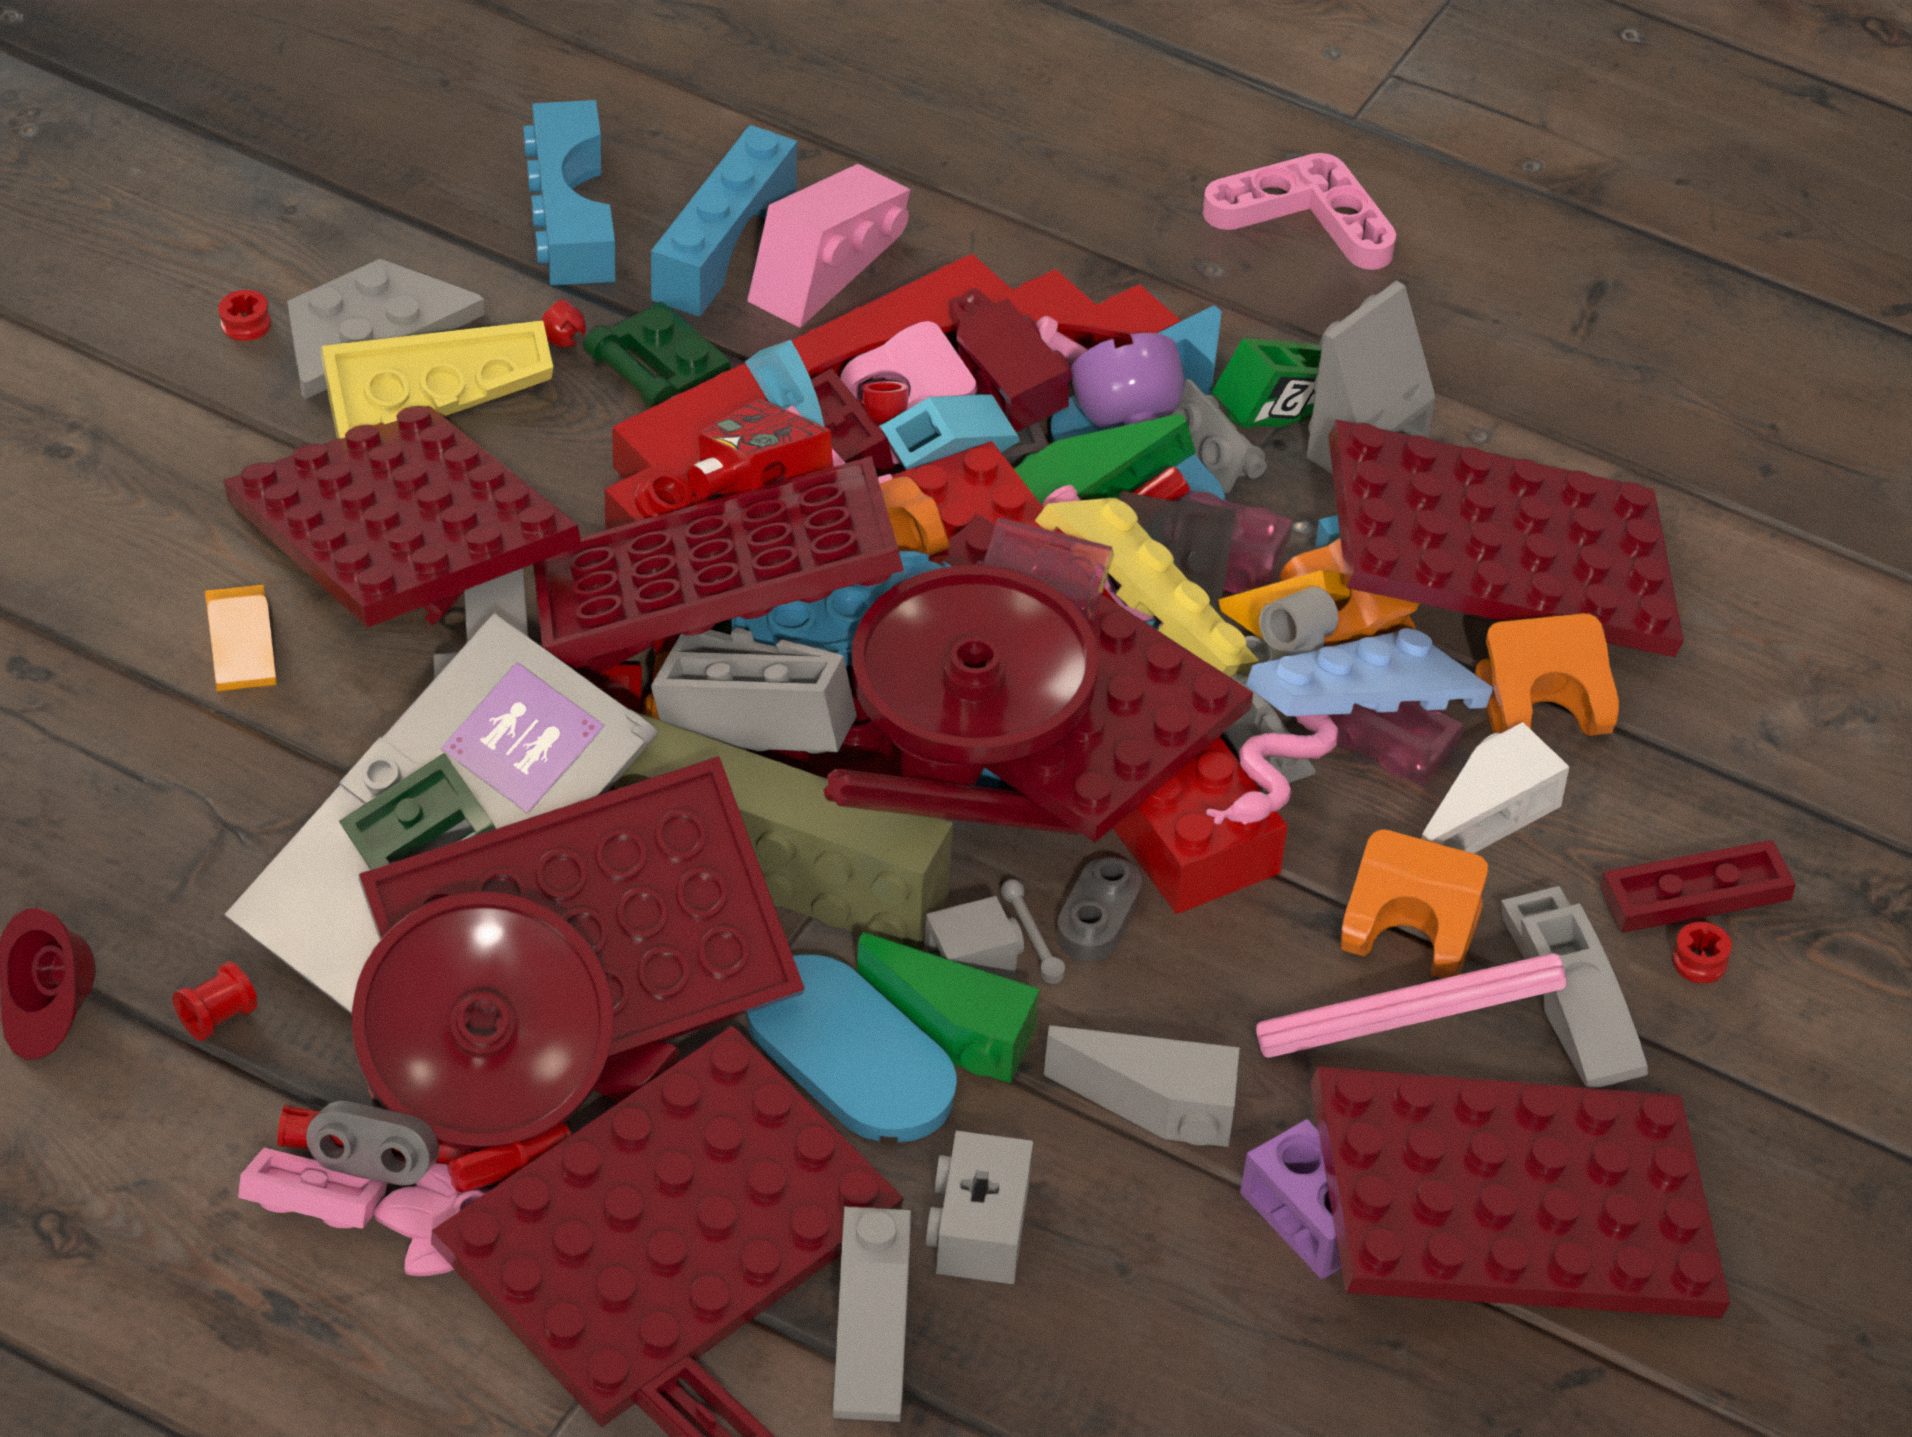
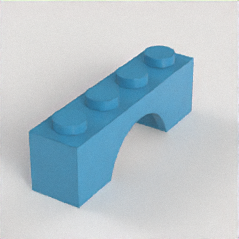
M596 100L532 103L533 125L523 126L525 158L535 157V160H527L529 193L539 192V195L531 196L533 228H543L544 230L535 231L537 264H548L550 286L615 282V238L610 205L589 200L573 191L579 184L601 176V133Z
M752 125L747 127L651 250V300L658 303L662 301L667 306L698 317L703 314L725 284L733 250L740 234L751 217L757 215L766 219L770 204L794 194L796 191L798 141Z

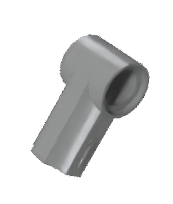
M1311 586L1264 606L1260 613L1259 624L1264 640L1272 648L1271 661L1284 656H1294L1320 650L1324 647V638L1332 635L1338 624V610L1328 592L1320 587Z

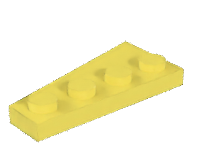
M1115 497L1048 503L1035 521L1049 534L1054 533L1058 528L1078 545L1072 555L1089 570L1097 565L1107 571L1122 585L1116 593L1119 598L1133 610L1137 609L1146 615L1156 616L1162 621L1157 629L1159 632L1230 678L1239 673H1243L1248 677L1252 665L1260 662L1246 646V639L1243 634L1219 616L1209 604L1210 599L1207 593L1183 575L1173 563L1174 559L1170 551L1146 533L1137 522L1138 517L1136 513L1126 503Z

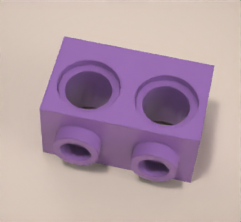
M1306 1119L1247 1153L1240 1193L1322 1280L1341 1269L1342 1266L1319 1131Z

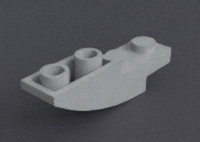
M1560 886L1501 900L1502 920L1525 960L1551 953L1558 954L1562 960L1566 975V987L1562 990L1544 994V1013L1585 1087L1599 1088L1648 1075V1065L1624 996L1605 951L1580 903L1570 905Z

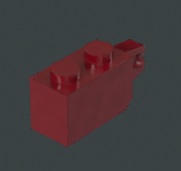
M977 288L948 301L949 317L957 329L959 357L974 377L977 392L979 395H993L1016 433L1069 406L1068 381L1072 379L1070 366L1060 351H1052L1043 341L1038 326L1029 315L1025 314L1022 316L1008 298L995 304Z

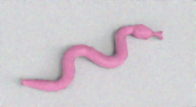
M1328 715L1295 716L1297 722L1304 725L1314 735L1298 736L1285 733H1264L1250 737L1239 750L1240 765L1248 774V777L1266 789L1269 794L1248 792L1236 800L1227 810L1207 809L1206 814L1215 817V824H1221L1224 818H1228L1231 821L1241 822L1243 825H1246L1247 823L1265 819L1269 816L1270 812L1279 811L1280 808L1288 803L1291 788L1287 779L1264 758L1266 756L1297 758L1299 760L1321 758L1326 753L1333 751L1337 745L1339 731Z

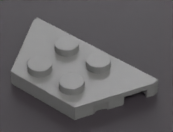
M378 259L287 301L301 395L308 399L327 390L321 360L322 346L452 331L484 316V299L477 293L383 259Z

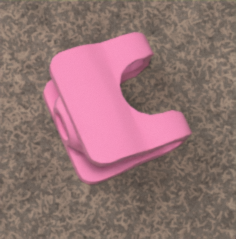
M929 321L912 325L897 333L883 346L854 358L843 369L840 378L859 402L863 393V386L866 384L883 381L904 383L908 385L907 410L928 397L975 395L977 391L976 381L939 326ZM873 377L870 381H868V382H866L865 384H863L864 381H866V380H868L869 378ZM889 443L893 463L901 464Z

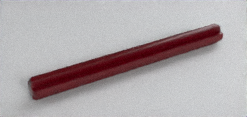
M836 769L828 774V785L823 789L827 801L836 802L840 807L1075 835L1081 834L1021 792L844 769Z

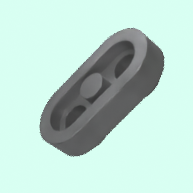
M1101 857L1091 861L1084 867L1058 917L1057 943L1067 956L1078 961L1095 962L1107 958L1115 951L1140 902L1142 877L1139 870L1132 863L1118 857Z
M336 1101L324 1107L310 1122L306 1134L307 1145L311 1154L324 1167L333 1171L396 1185H410L418 1182L432 1168L439 1154L436 1135L423 1120L412 1115L348 1101ZM330 1135L337 1136L343 1142L344 1148L337 1146ZM391 1148L402 1152L406 1162L397 1160L393 1156Z

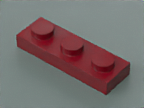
M1773 840L1604 871L1600 884V889L1622 933L1791 901L1796 887V883Z

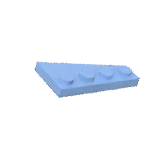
M1409 628L1252 665L1246 683L1248 688L1286 716L1351 714L1355 703L1365 708L1375 709L1377 713L1397 712L1400 702L1420 701V705L1425 710H1446L1451 699H1464L1463 703L1469 709L1486 708L1493 687L1434 646L1429 636L1421 631Z

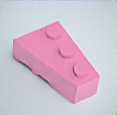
M856 164L770 204L747 302L801 328L902 234L909 218L906 206L911 189L860 164Z

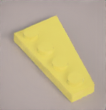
M543 321L324 345L321 348V360L337 439L344 438L345 433L356 426L376 425L381 422L387 424L396 421V415L408 407H425L429 405L444 417L551 380L553 373V364Z

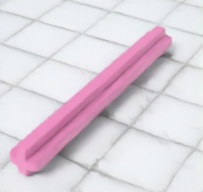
M1551 953L1260 1021L1256 1025V1034L1263 1056L1270 1058L1562 990L1566 987V975L1560 956Z

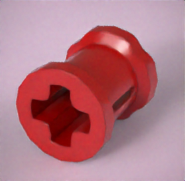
M227 961L217 967L216 976L192 990L183 987L174 992L172 996L174 1009L182 1025L190 1035L201 1042L213 1035L215 1026L237 1013L248 1015L257 1009V995L247 975L231 961Z

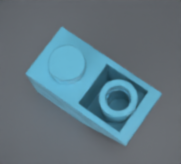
M993 395L928 397L880 426L905 470L990 441L996 445L1000 452L1020 441Z

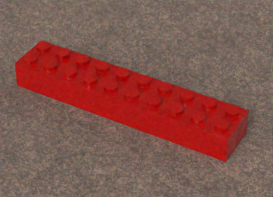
M992 441L892 475L893 479L898 477L911 478L923 494L935 501L948 540L981 515L1116 603L1093 571L1086 568L1072 555L1075 548L1063 532L1058 528L1054 533L1049 534L1035 521L1044 508ZM1220 736L1113 827V830L1175 914L1281 874L1288 825L1277 811L1270 812L1269 816L1265 819L1247 823L1246 825H1243L1241 822L1231 821L1228 818H1224L1221 824H1215V817L1206 814L1207 809L1227 810L1245 793H1263L1253 779L1248 777V774L1242 769L1240 762Z

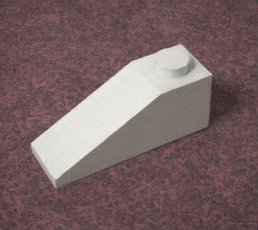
M1523 722L1501 734H1491L1476 747L1422 833L1421 839L1476 853L1560 808L1569 766Z

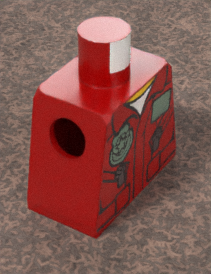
M759 398L701 430L698 436L700 462L689 467L687 478L695 495L704 499L716 493L730 496L833 467L831 430Z

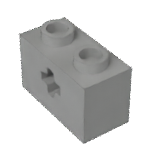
M956 1131L952 1156L939 1155L935 1194L945 1195L943 1208L931 1207L928 1220L926 1246L938 1248L936 1274L1014 1284L1030 1181L1033 1141Z

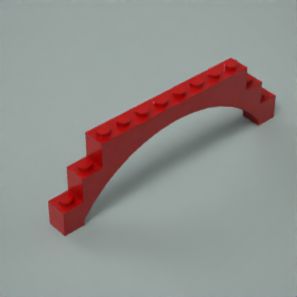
M970 254L951 264L944 265L912 283L901 286L862 307H857L827 324L811 329L806 334L791 341L799 353L810 379L831 368L841 378L843 369L851 360L883 346L900 331L925 321L936 323L959 355L957 329L949 317L948 301L955 297H960L967 291L975 288L980 290L995 304L1008 298L1022 316L1025 314L1029 315L1035 323L1044 316L1051 317L1058 322L1056 331L1088 350L1111 339L1114 341L1115 348L1133 344L1131 334H1157L1181 322V320L1140 284L1118 295L1110 296L1104 302L1096 305L1057 269L1051 270L1033 280H1028L1015 289H1011L975 255ZM746 363L729 371L722 372L715 378L686 392L677 394L669 400L636 416H631L612 427L613 469L623 479L604 489L605 530L645 519L636 508L634 502V493L643 479L657 472H670L680 476L690 466L696 464L700 458L698 436L702 429L754 400L761 398L768 401ZM871 377V378H869L868 380L864 381L863 384H865L866 382L870 381L873 377Z

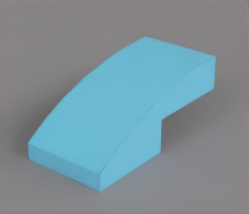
M791 340L760 350L745 361L770 403L785 410L793 405L804 418L824 427L818 398L810 376Z

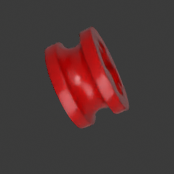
M248 289L229 293L222 298L218 305L219 317L222 320L221 328L232 339L239 341L255 340L267 334L271 328L268 302L265 296L258 291ZM247 313V316L242 317V314Z
M1708 922L1687 924L1679 931L1676 940V947L1672 956L1674 968L1679 975L1695 983L1718 981L1725 974L1728 966V959L1732 950L1731 938L1726 931L1715 924ZM1698 949L1699 954H1701V956L1695 954L1691 950ZM1703 949L1712 953L1713 956L1706 957L1705 951H1703Z

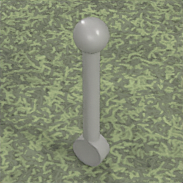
M1015 879L1007 880L1001 887V896L1005 901L1012 903L1041 960V979L1049 984L1061 982L1065 974V964L1061 959L1052 957L1023 899L1025 893L1023 884Z

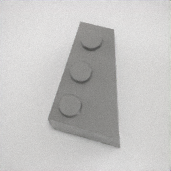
M738 627L731 632V635L714 630H708L697 635H684L681 633L651 685L660 721L737 748H746L752 751H766L769 749L797 750L814 754L838 752L857 715L843 655L783 639L776 644L777 647L755 642L752 631Z

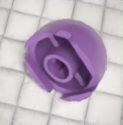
M1137 333L1131 334L1133 340L1131 345L1115 348L1114 341L1111 339L1084 352L1072 364L1071 372L1074 394L1085 416L1096 427L1103 430L1171 416L1180 406L1186 384L1183 363L1173 339L1162 334Z

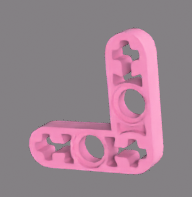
M1309 154L1217 179L1211 182L1205 189L1202 214L1205 221L1218 229H1238L1310 209L1347 259L1355 266L1362 269L1375 270L1388 266L1393 260L1396 232L1393 226L1344 162L1331 154ZM1270 187L1279 188L1287 193L1273 195L1264 192L1262 189ZM1347 207L1359 213L1347 215L1338 213L1334 209Z

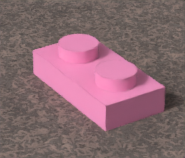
M263 1148L241 1173L238 1198L260 1203L263 1208L272 1212L287 1213L293 1211L321 1218L324 1223L336 1228L357 1227L363 1229L373 1217L375 1208L385 1198L387 1182L333 1171L324 1167L316 1160Z

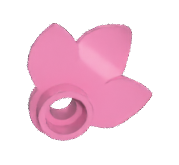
M435 1163L422 1179L416 1182V1187H403L392 1191L378 1204L374 1210V1218L384 1226L412 1238L405 1258V1273L407 1275L431 1276L455 1270L431 1245L432 1230L489 1192V1189L481 1187L472 1191L457 1192L451 1185V1177L447 1170L448 1164Z

